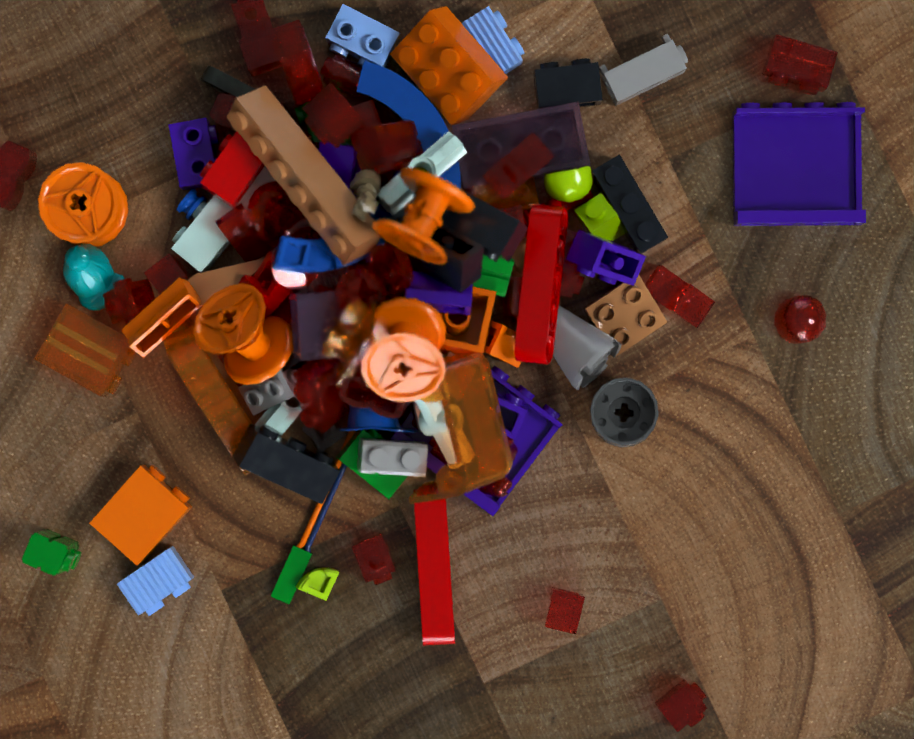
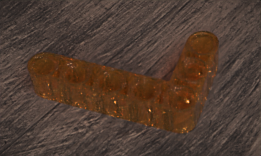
M188 318L163 340L165 349L174 368L230 455L233 456L248 426L252 422L208 355V352L203 351L195 342L193 334L194 322ZM240 468V470L245 476L251 473L245 469Z

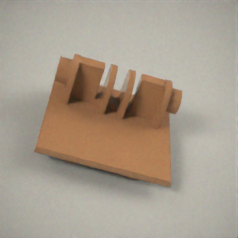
M638 275L634 286L622 282L584 308L586 315L593 321L596 328L621 343V349L616 357L668 323L640 275Z

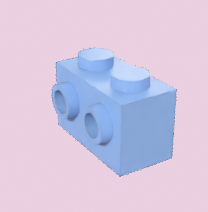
M342 4L325 37L327 43L331 45L329 50L344 58L349 54L359 59L357 64L363 67L365 60L386 68L391 58L390 53L396 48L401 39L400 32L345 4Z

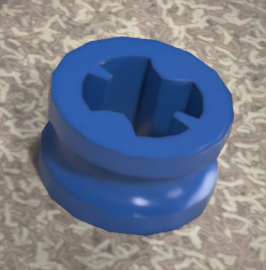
M192 189L179 203L176 211L179 213L184 212L186 214L185 218L190 221L196 208L203 201L206 202L207 199L204 196L198 197L197 191Z

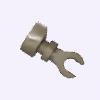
M373 170L360 171L350 184V190L354 191V194L357 195V201L352 213L364 222L368 210L372 213L376 210L377 202L375 199L381 187V177Z

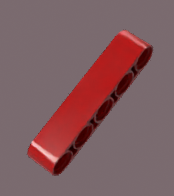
M533 205L530 210L514 347L515 359L518 362L550 364L553 357L568 227V211L566 207Z
M445 487L413 489L423 646L455 644Z

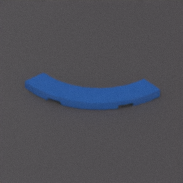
M364 60L356 92L381 102L397 113L416 136L423 153L449 131L434 105L419 89L397 73ZM457 161L439 178L461 189L459 161Z
M395 170L392 179L396 177L401 172V170ZM380 203L376 207L375 212L370 214L374 221L388 219L392 216ZM281 236L272 269L293 273H322L338 270L371 256L385 246V240L381 237L373 251L343 265L339 258L331 252L323 238L298 239Z

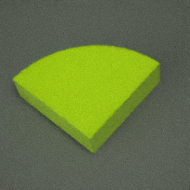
M327 567L314 569L299 580L296 588L327 601L339 571Z

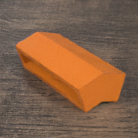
M179 277L121 329L128 339L129 346L141 357L147 356L202 306L200 297L189 281Z

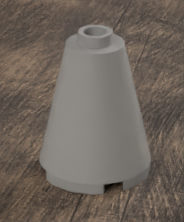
M559 306L553 357L570 384L576 390H579L580 386L582 388L586 387L607 368V357L611 354L615 358L621 349V343Z

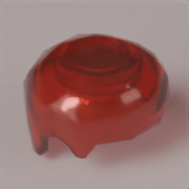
M809 295L795 296L784 300L775 312V327L780 337L790 343H808L817 339L826 328L827 313L818 299L812 298Z

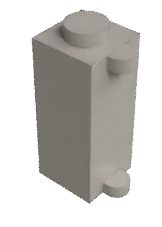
M665 34L661 36L664 44L609 71L605 64L599 66L602 80L615 106L683 74L687 69L685 63L688 62V58L682 46L676 47L673 39L671 40L669 35Z

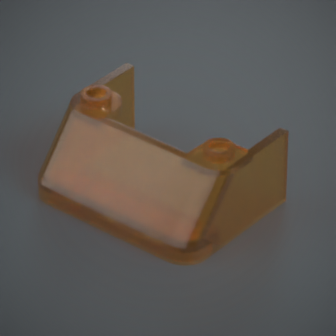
M470 352L442 357L445 363L443 380L435 391L420 399L429 403L442 401L456 463L443 466L436 475V481L424 482L409 497L410 504L460 496L504 478L512 468L513 460L488 360L480 353Z

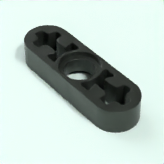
M209 65L200 79L234 99L256 90ZM280 102V104L288 112L289 107Z

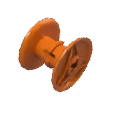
M83 162L65 164L54 170L42 184L38 198L40 217L47 229L59 239L66 240L74 245L84 243L98 247L110 242L124 228L129 212L127 196L120 183L97 166ZM83 201H85V202H84V204H85V206H86V209H85V210H83V209H84V207H83V205H82Z
M402 168L400 178L416 196L411 204H406L404 208L406 215L401 224L382 219L374 221L372 228L385 241L401 251L429 263L445 265L447 255L430 238L438 226H442L441 217L445 209L456 213H470L475 205L465 193L449 182L420 169Z
M243 283L230 285L219 290L202 305L195 318L193 334L195 342L203 351L217 355L225 353L223 362L226 373L234 382L251 385L261 383L273 377L286 365L293 352L295 336L292 326L283 318L270 315L264 320L266 306L263 295L254 286Z
M396 298L385 301L371 311L365 322V338L369 347L362 358L361 373L366 384L375 393L392 401L411 402L425 398L438 388L444 378L445 363L439 351L445 342L446 326L441 314L430 304L415 298Z

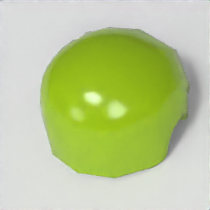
M590 166L548 173L544 176L547 194L555 200L562 202L580 200L589 193L593 183Z

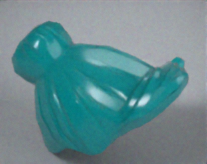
M83 243L68 249L65 254L63 277L67 285L78 296L81 305L89 310L96 311L108 307L114 297L118 284L125 282L124 276L114 273L106 255L99 248L91 244Z

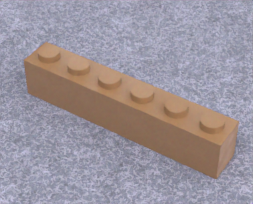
M265 85L237 97L227 115L234 130L238 131L250 146L253 154L258 156L269 170L272 178L289 195L292 203L308 219L311 227L319 233L329 246L331 252L339 258L343 265H346L373 251L381 238L372 228L374 219L367 212L364 222L352 213L357 198L268 87Z

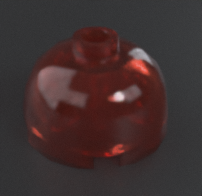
M269 181L262 184L249 199L247 206L249 226L258 238L273 247L278 246L281 236L299 238L294 234L302 227L307 229L310 224L277 181Z

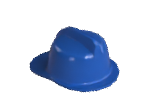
M379 395L351 398L347 427L339 429L340 431L365 429L399 432L418 431L400 427L394 405L388 399Z

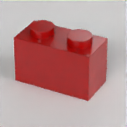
M236 131L234 136L230 134L226 136L218 149L221 151L219 157L215 162L210 160L200 173V177L203 178L200 182L202 187L233 209L236 208L265 167L258 156L253 154L250 146L238 131Z

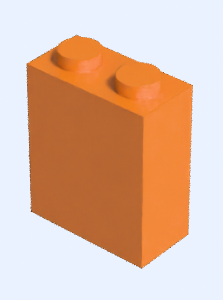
M140 465L89 523L136 566L142 564L192 508L187 502L190 497L179 487L175 486L172 489L163 481L166 476L154 465H151L149 468L146 465Z

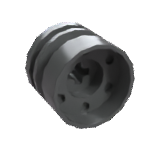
M631 378L613 379L602 385L594 395L590 408L592 425L598 436L608 444L617 447H631L646 440L654 430L659 415L658 403L651 389L641 381ZM622 405L628 406V411L633 412V417H628L626 422H620V416L615 415V411L621 410Z

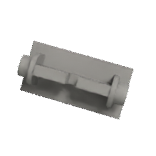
M281 368L273 377L261 383L242 385L238 389L250 411L255 415L296 396L293 388L298 386L301 375L297 370L287 369L283 372Z

